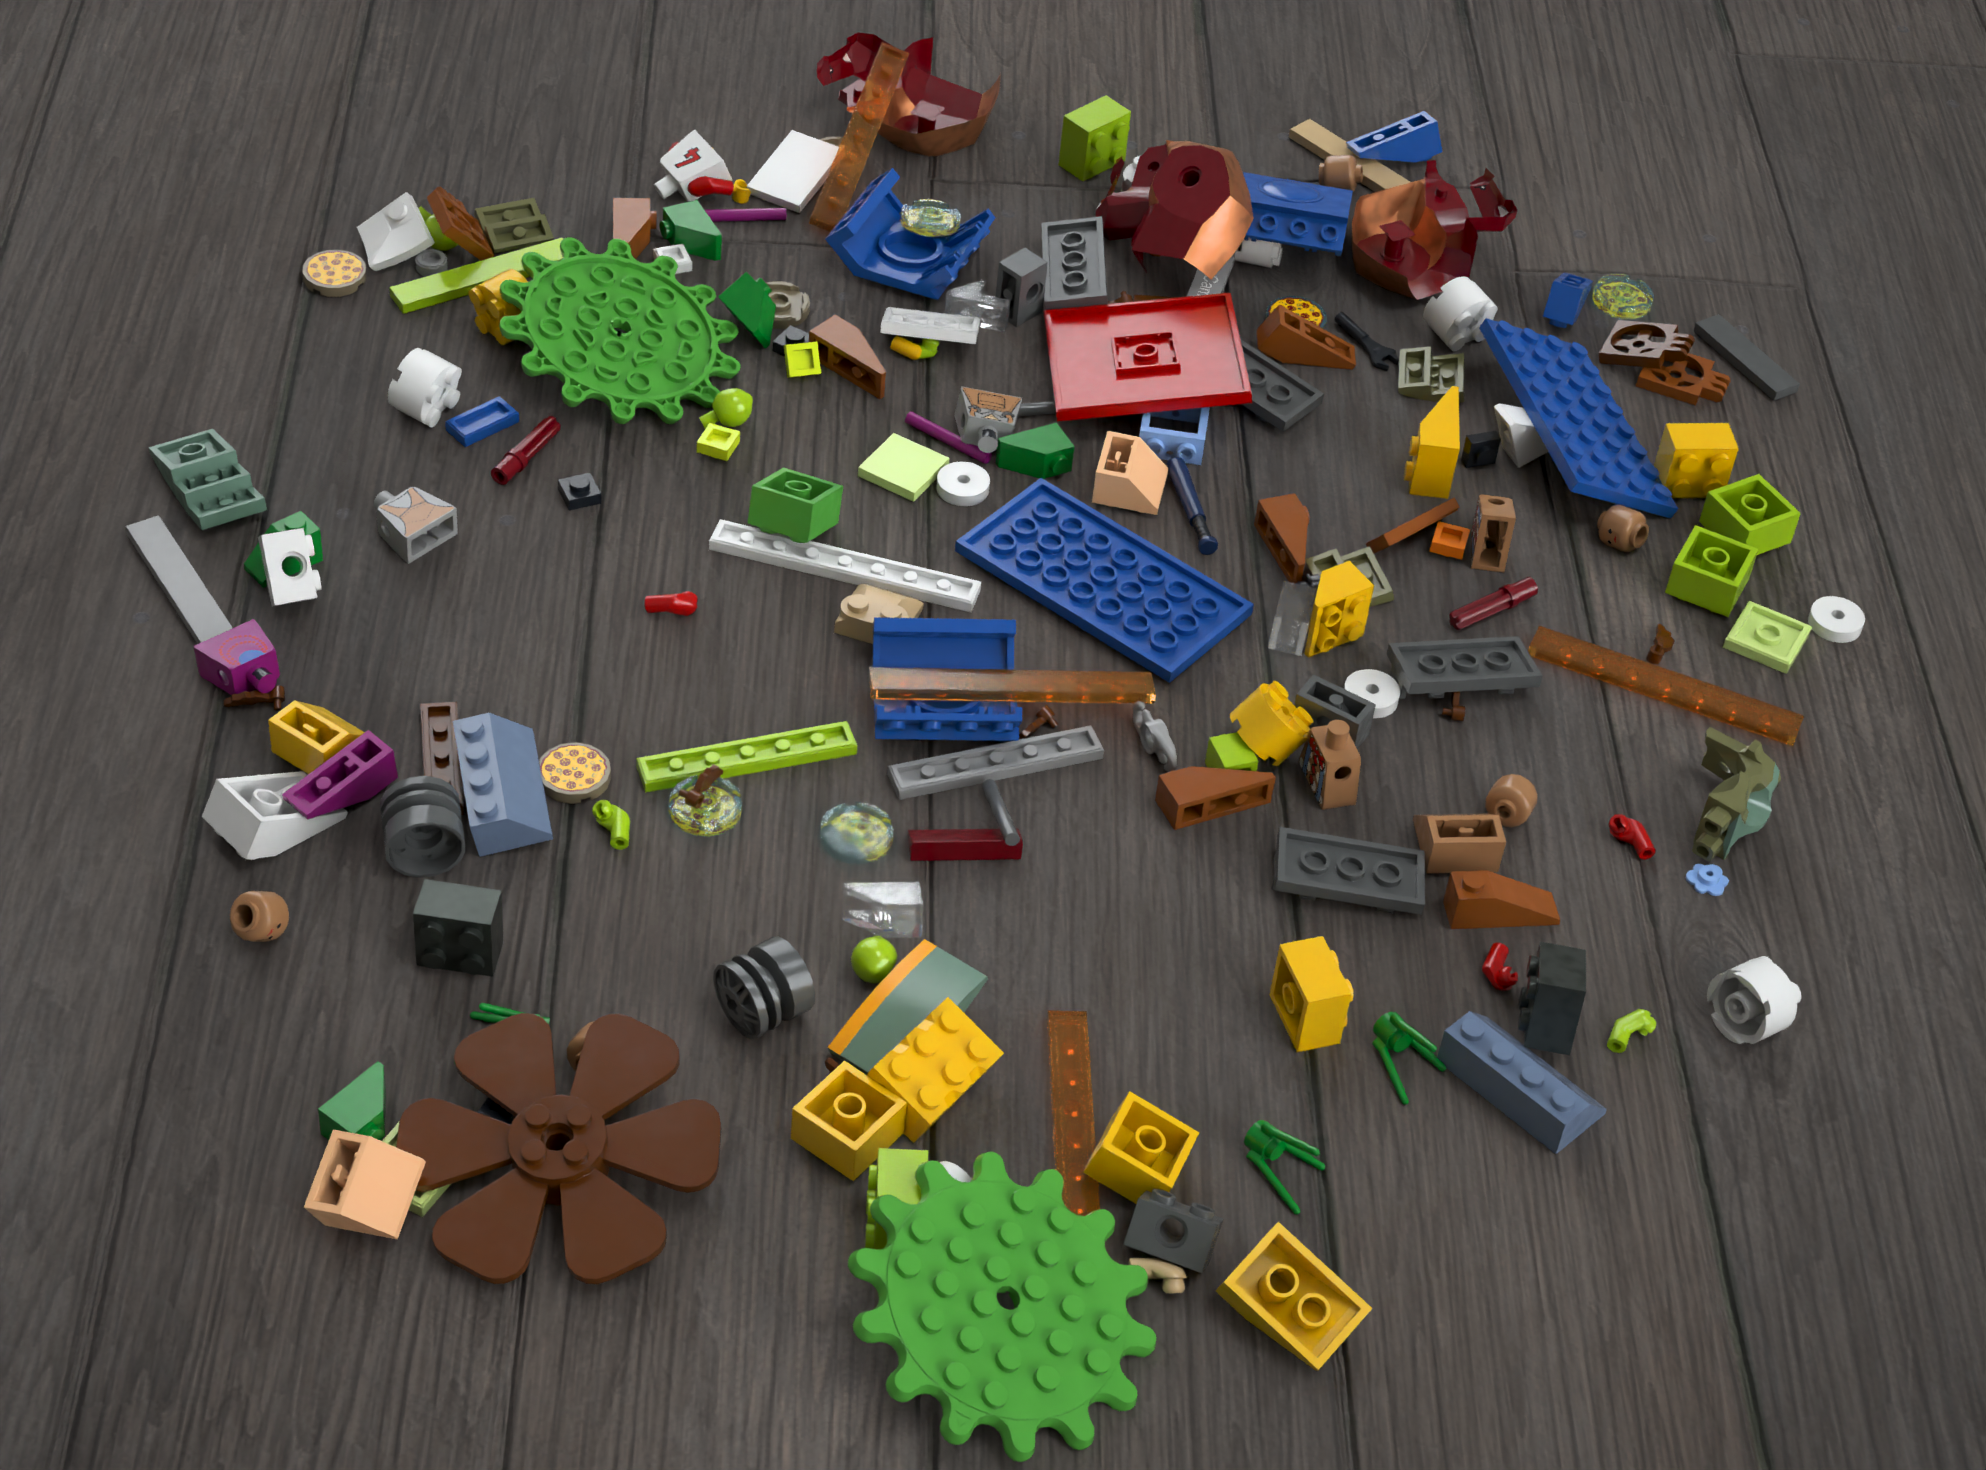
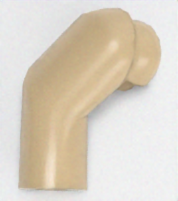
M1129 1258L1128 1265L1143 1267L1148 1274V1279H1163L1162 1287L1165 1293L1184 1292V1279L1187 1277L1183 1268L1162 1258Z

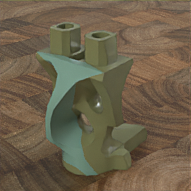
M1709 727L1705 733L1707 751L1704 753L1701 765L1724 781L1709 793L1693 839L1692 852L1707 861H1712L1715 856L1723 860L1726 859L1731 846L1738 838L1758 832L1764 827L1772 811V793L1779 786L1781 775L1776 763L1763 752L1761 742L1755 739L1747 746Z

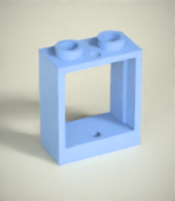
M1210 407L1143 413L1139 437L1162 460L1180 457L1185 463L1201 465ZM1153 416L1199 423L1198 433L1149 427L1150 419Z

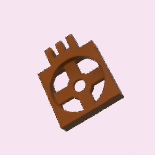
M437 187L427 196V200L445 236L480 261L494 257V253L479 221L466 211L464 204L460 200L455 199L453 195L447 193L442 187Z
M1688 353L1684 361H1670L1673 362V365L1669 367L1661 366L1660 369L1643 367L1636 387L1696 406L1700 397L1714 402L1722 401L1731 380L1725 374L1712 371L1715 361ZM1688 367L1701 371L1702 377L1699 378L1687 374L1685 368ZM1669 373H1676L1681 377L1674 378Z

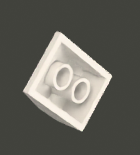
M304 771L216 779L202 818L214 828L218 835L222 836L236 849L238 855L245 859L255 860L257 858L277 856L344 820L348 812L341 808L307 820L283 799L282 794L307 776Z

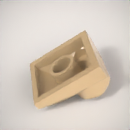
M859 584L852 595L842 600L840 614L835 622L834 633L873 644L874 617L918 618L923 610L924 603L902 594L867 584Z

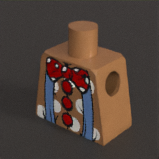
M1479 495L1471 530V569L1504 573L1516 520L1512 499ZM1486 540L1492 541L1495 547L1491 549L1486 548Z
M1332 720L1328 725L1311 728L1299 758V764L1322 810L1356 805L1361 757L1349 734V725L1342 720Z

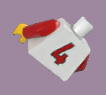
M696 130L690 132L680 142L673 143L660 160L666 176L656 182L654 187L663 199H666L678 190L687 201H694L710 194L731 195L732 199L737 203L744 204L749 201L751 191L746 188V182L738 179L733 184L724 160Z

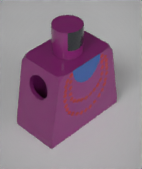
M254 619L193 646L199 675L230 695L240 694L244 691L251 692L255 689L261 693H268L276 686L277 679L280 676L276 651Z

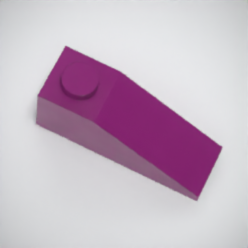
M367 730L284 792L282 797L307 820L371 799L398 778L394 751L371 731Z

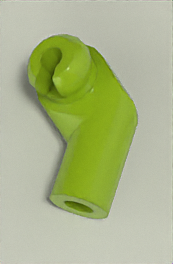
M608 800L596 802L592 812L596 817V821L611 832L610 845L618 850L627 848L630 831L629 815L618 806L611 804Z
M1637 1009L1618 1018L1612 1028L1607 1047L1615 1053L1624 1052L1631 1034L1637 1030L1639 1034L1644 1036L1648 1032L1652 1033L1656 1028V1020L1650 1016L1651 1013L1644 1009Z

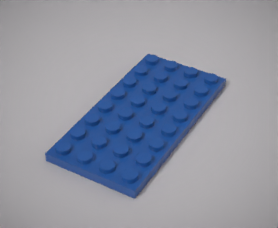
M1485 318L1479 329L1570 491L1672 518L1677 512L1678 507L1671 497V491L1662 485L1659 471L1650 462L1646 455V449L1640 445L1635 436L1634 429L1624 418L1623 410L1611 396L1610 388L1604 384L1599 375L1598 368L1593 365L1588 357L1587 349L1577 342L1571 344L1561 341L1553 335L1544 336L1529 328L1521 329L1514 327L1503 320L1497 322Z
M1042 478L959 538L955 544V552L1169 683L1253 613L1254 604Z

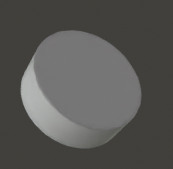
M424 250L417 254L415 258L416 271L424 277L444 272L448 269L447 256L439 250Z

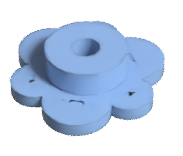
M1695 864L1693 870L1688 871L1685 877L1689 884L1695 886L1696 892L1700 894L1707 892L1712 896L1722 895L1724 887L1729 882L1728 878L1722 875V869L1714 864Z

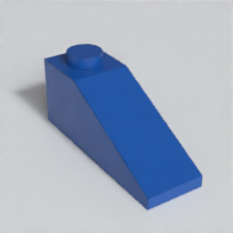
M1425 111L1346 142L1348 149L1359 158L1422 162L1442 152L1438 122Z
M1565 272L1553 281L1543 313V317L1550 319L1549 324L1562 328H1567V324L1573 325L1577 321L1592 287L1593 280Z

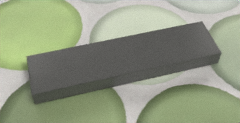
M1718 314L1695 323L1693 331L1773 401L1798 391L1799 382L1721 315Z

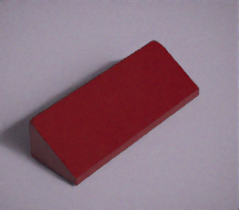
M1018 828L1016 830L1020 841L1014 846L1006 844L1000 829L908 830L910 861L1021 859L1023 839Z

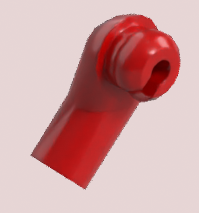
M685 591L681 594L649 595L645 598V609L647 613L668 612L688 616L697 610L698 598L690 591Z
M1616 814L1610 818L1608 823L1609 830L1616 839L1633 845L1640 859L1646 860L1654 856L1656 849L1642 823L1627 818L1622 814Z
M1496 942L1491 945L1482 965V972L1495 989L1508 991L1517 983L1518 974L1517 972L1510 974L1512 967L1503 966L1509 954V949L1506 945Z

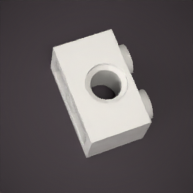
M304 528L260 535L258 540L271 606L317 598L316 591L321 590V581L318 570H312L309 556L315 555L311 535H305ZM286 557H293L300 563V572L297 576L291 577L283 572L282 562Z

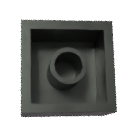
M424 879L413 911L416 965L431 969H444L471 975L478 974L493 977L504 943L502 890Z
M1540 941L1537 956L1530 955L1528 960L1526 977L1529 979L1527 987H1522L1518 1009H1521L1518 1030L1524 1031V1047L1570 1056L1586 994V950Z

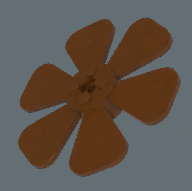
M521 1013L510 1016L469 1035L460 1042L454 1055L455 1065L460 1076L515 1116L512 1124L441 1099H421L411 1104L403 1112L399 1122L396 1148L426 1161L416 1191L419 1192L434 1190L512 1164L513 1170L446 1211L437 1219L433 1227L432 1240L437 1253L445 1260L489 1283L503 1284L513 1281L525 1272L530 1262L545 1203L561 1205L565 1258L568 1270L575 1279L583 1283L600 1284L654 1259L662 1252L667 1239L664 1220L654 1210L608 1178L609 1168L613 1167L676 1191L686 1193L700 1191L708 1187L718 1173L721 1122L719 1113L713 1105L703 1100L689 1099L605 1126L604 1120L663 1084L676 1073L680 1065V1054L675 1041L666 1034L630 1016L620 1013L602 1016L590 1025L586 1033L570 1096L557 1095L553 1039L549 1024L542 1017L535 1014Z

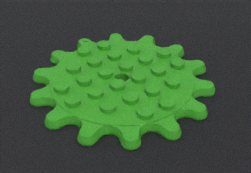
M567 237L560 243V251L563 258L559 261L548 260L535 252H527L522 256V267L532 278L530 282L522 283L515 280H505L501 283L500 294L502 299L513 304L521 311L519 315L505 316L500 320L499 327L502 336L507 339L523 341L532 348L531 352L522 357L521 365L523 372L531 377L549 374L560 379L564 383L561 390L562 401L569 407H577L584 400L593 398L604 402L611 411L612 419L619 424L628 423L635 415V408H648L654 411L666 424H675L682 418L684 412L679 400L688 399L705 408H712L713 400L720 391L711 384L709 377L717 376L731 379L740 371V363L735 358L721 352L718 347L720 343H729L735 339L739 332L738 327L731 321L715 319L707 313L706 307L715 301L716 292L710 286L703 284L693 287L680 284L675 278L678 264L669 256L662 255L658 256L652 263H641L632 256L630 245L624 240L612 239L608 242L605 253L594 254L589 252L579 240ZM614 328L622 329L626 333H621V335L618 336V332Z
M986 1152L977 1156L973 1163L974 1175L970 1182H961L954 1179L938 1161L923 1162L915 1172L917 1184L921 1189V1200L918 1204H908L893 1195L887 1194L878 1196L870 1206L872 1218L883 1227L887 1234V1245L885 1248L878 1250L871 1248L857 1249L848 1258L850 1272L856 1278L872 1284L879 1296L878 1304L874 1309L861 1312L854 1319L853 1331L855 1335L866 1343H887L893 1347L898 1356V1366L886 1380V1390L889 1396L898 1402H908L921 1394L935 1397L943 1409L940 1433L944 1440L953 1445L965 1443L976 1426L985 1424L994 1427L1001 1435L1005 1453L1013 1461L1025 1462L1032 1457L1035 1452V1434L1038 1429L1043 1427L1057 1430L1065 1442L1073 1449L1084 1450L1088 1448L1094 1440V1426L1089 1417L1088 1407L1095 1402H1102L1117 1411L1132 1409L1137 1402V1389L1122 1372L1120 1360L1128 1355L1137 1357L1149 1356L1156 1346L1154 1331L1150 1327L1132 1319L1126 1308L1127 1299L1142 1294L1147 1288L1148 1274L1146 1270L1139 1265H1123L1111 1259L1105 1249V1241L1114 1232V1216L1105 1209L1094 1210L1086 1216L1072 1213L1062 1200L1064 1180L1057 1170L1047 1169L1039 1172L1032 1184L1026 1187L1014 1183L1008 1177L1003 1159L995 1152ZM1010 1292L1009 1297L1012 1299L1015 1309L1008 1310L1003 1308L997 1301V1293Z

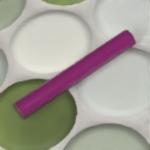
M786 208L705 209V212L713 222L786 220L787 218Z
M912 411L906 415L905 423L984 464L989 463L992 453L982 452L977 445L963 443L960 436Z

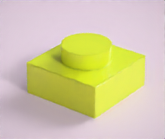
M817 342L784 345L787 378L821 374Z
M709 423L697 441V453L728 461L740 442V431Z

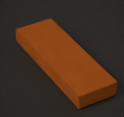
M1454 497L1365 544L1367 547L1370 546L1375 554L1458 511L1460 507Z

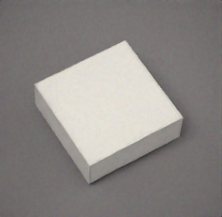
M683 244L653 249L654 260L658 256L663 255L669 256L677 262L678 268L675 274L692 271V261Z

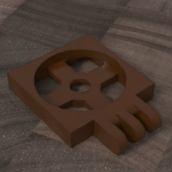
M1617 320L1599 351V362L1601 364L1660 369L1665 360L1684 361L1695 339L1690 334L1678 333V325ZM1623 334L1637 335L1636 338L1631 340L1620 339ZM1651 337L1666 338L1664 343L1650 341ZM1638 344L1644 345L1642 347H1634V345ZM1618 350H1627V353Z

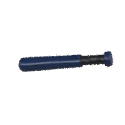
M1173 457L1166 463V466L1169 468L1168 474L1189 523L1195 529L1199 540L1198 549L1204 555L1213 554L1218 549V542L1209 532L1206 516L1186 463L1180 457Z

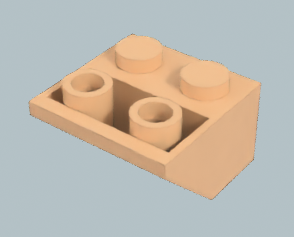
M1107 431L1095 474L1092 503L1157 515L1169 468L1140 437Z
M333 1130L304 1208L325 1226L398 1240L426 1161L373 1137Z

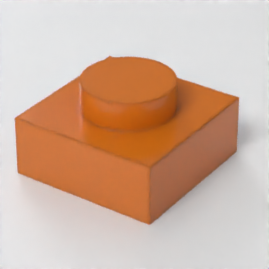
M1438 521L1429 552L1462 560L1471 529Z

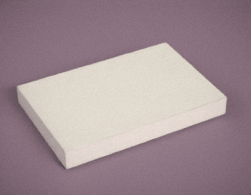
M791 130L747 185V188L751 191L750 195L800 213L844 158V149Z
M888 307L881 322L880 333L976 344L980 319L978 317Z

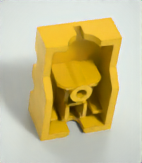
M947 997L893 1050L888 1052L868 1072L867 1076L907 1102L904 1134L914 1143L997 1062L1004 1052Z

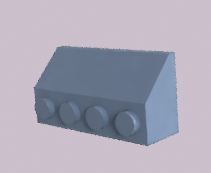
M492 713L453 721L469 826L479 857L553 840L533 729Z
M1469 1011L1444 1030L1437 1058L1445 1064L1449 1071L1553 1153L1557 1154L1605 1115L1607 1110L1605 1107L1530 1049L1524 1047L1521 1042L1490 1018Z

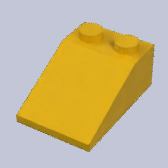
M1452 386L1420 423L1418 435L1411 437L1409 455L1413 456L1412 461H1406L1404 480L1409 481V494L1449 498L1460 450L1459 387Z
M1279 1222L1268 1231L1215 1290L1247 1321L1316 1371L1322 1367L1372 1310L1370 1305Z

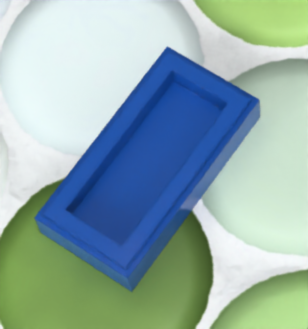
M499 396L445 421V427L449 434L464 447H467L518 423L519 412Z

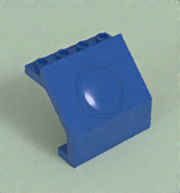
M891 168L869 183L825 240L854 276L938 300L949 284L958 277L957 273L969 262L968 258L980 247V241L990 233L989 226L996 217L988 208L965 223L956 224L955 231L950 234L940 236L925 235L909 230L904 226L902 220L905 215L914 211L904 207L892 192L891 188L900 176Z
M1243 172L1250 193L1254 218L1244 240L1248 241L1251 238L1253 242H1256L1257 239L1304 247L1306 251L1312 249V252H1317V250L1333 252L1335 256H1341L1352 190Z
M874 617L872 678L875 739L1019 741L1022 707H1017L1014 675L1016 620Z

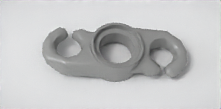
M1137 701L1133 705V722L1140 736L1143 748L1148 754L1156 753L1159 762L1162 764L1167 763L1164 765L1165 771L1175 770L1177 766L1176 748L1169 736L1165 723L1161 719L1154 720L1150 711L1144 709L1145 703Z

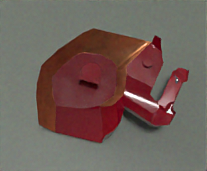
M860 32L848 37L844 47L830 56H823L817 63V78L823 86L852 75L860 78L839 92L837 100L847 105L848 112L856 114L874 131L894 145L908 152L925 156H939L975 144L997 100L1001 74L989 90L980 94L931 75L933 37L915 41L902 52L874 34Z
M1166 140L1164 145L1148 147L1146 152L1138 159L1131 187L1127 191L1115 193V186L1125 164L1122 156L1118 158L1110 176L1112 185L1106 198L1102 199L1095 211V217L1102 216L1104 237L1110 241L1132 238V252L1146 273L1147 270L1143 264V252L1184 259L1211 280L1238 249L1254 219L1250 193L1240 164L1233 152L1228 149L1190 141Z
M1436 160L1427 161L1424 179L1360 196L1356 203L1352 221V252L1356 272L1376 285L1416 300L1443 292L1440 288L1449 281L1463 276L1470 277L1478 241L1477 232H1502L1515 219L1517 208L1513 200H1505L1493 181L1495 176L1485 168L1484 175L1470 183L1471 191L1482 217H1469L1467 207L1456 188L1444 181L1438 174Z

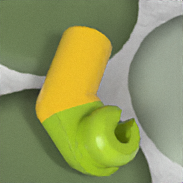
M896 335L892 340L890 349L912 360L934 357L938 352L937 347L940 342L935 339L923 338L922 343H913Z

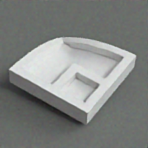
M407 192L357 227L366 249L369 267L374 271L403 262L435 243L413 197Z

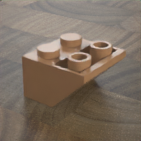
M1414 815L1413 822L1420 850L1425 851L1426 873L1479 870L1498 872L1506 845L1499 815Z

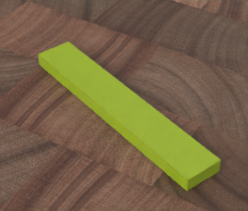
M563 238L389 287L390 297L402 313L405 314L469 295V290L508 269H514L525 278H528L530 276L522 267V256L527 252H535L548 260L559 261L563 258L560 251V243Z
M843 721L636 758V767L646 793L696 784L700 774L705 771L706 767L710 768L713 764L719 766L724 771L716 779L718 780L857 755V743L848 722Z

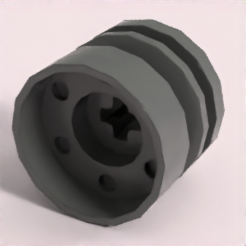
M418 776L396 782L385 791L380 801L385 856L387 862L394 870L407 876L431 877L451 870L461 861L465 853L463 823L461 822L459 794L451 784L440 778Z
M779 936L771 937L753 946L747 955L738 954L731 961H725L717 965L713 971L716 995L724 1013L731 1024L749 1039L759 1038L767 1030L777 1028L781 1020L790 1021L811 1010L815 1004L813 980L806 964L796 949Z

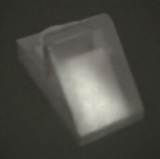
M980 280L947 291L945 314L978 317L980 319L979 327L1000 332L1006 331L1010 300L985 295L986 280Z

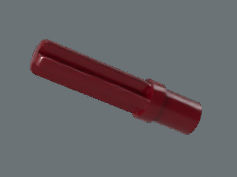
M549 416L544 418L515 448L510 449L504 455L503 459L491 470V476L495 482L500 485L507 484L560 431L561 424L556 421V417Z
M1526 577L1513 584L1504 585L1491 594L1451 611L1449 623L1456 630H1461L1502 610L1511 609L1520 602L1537 595V584L1533 578Z

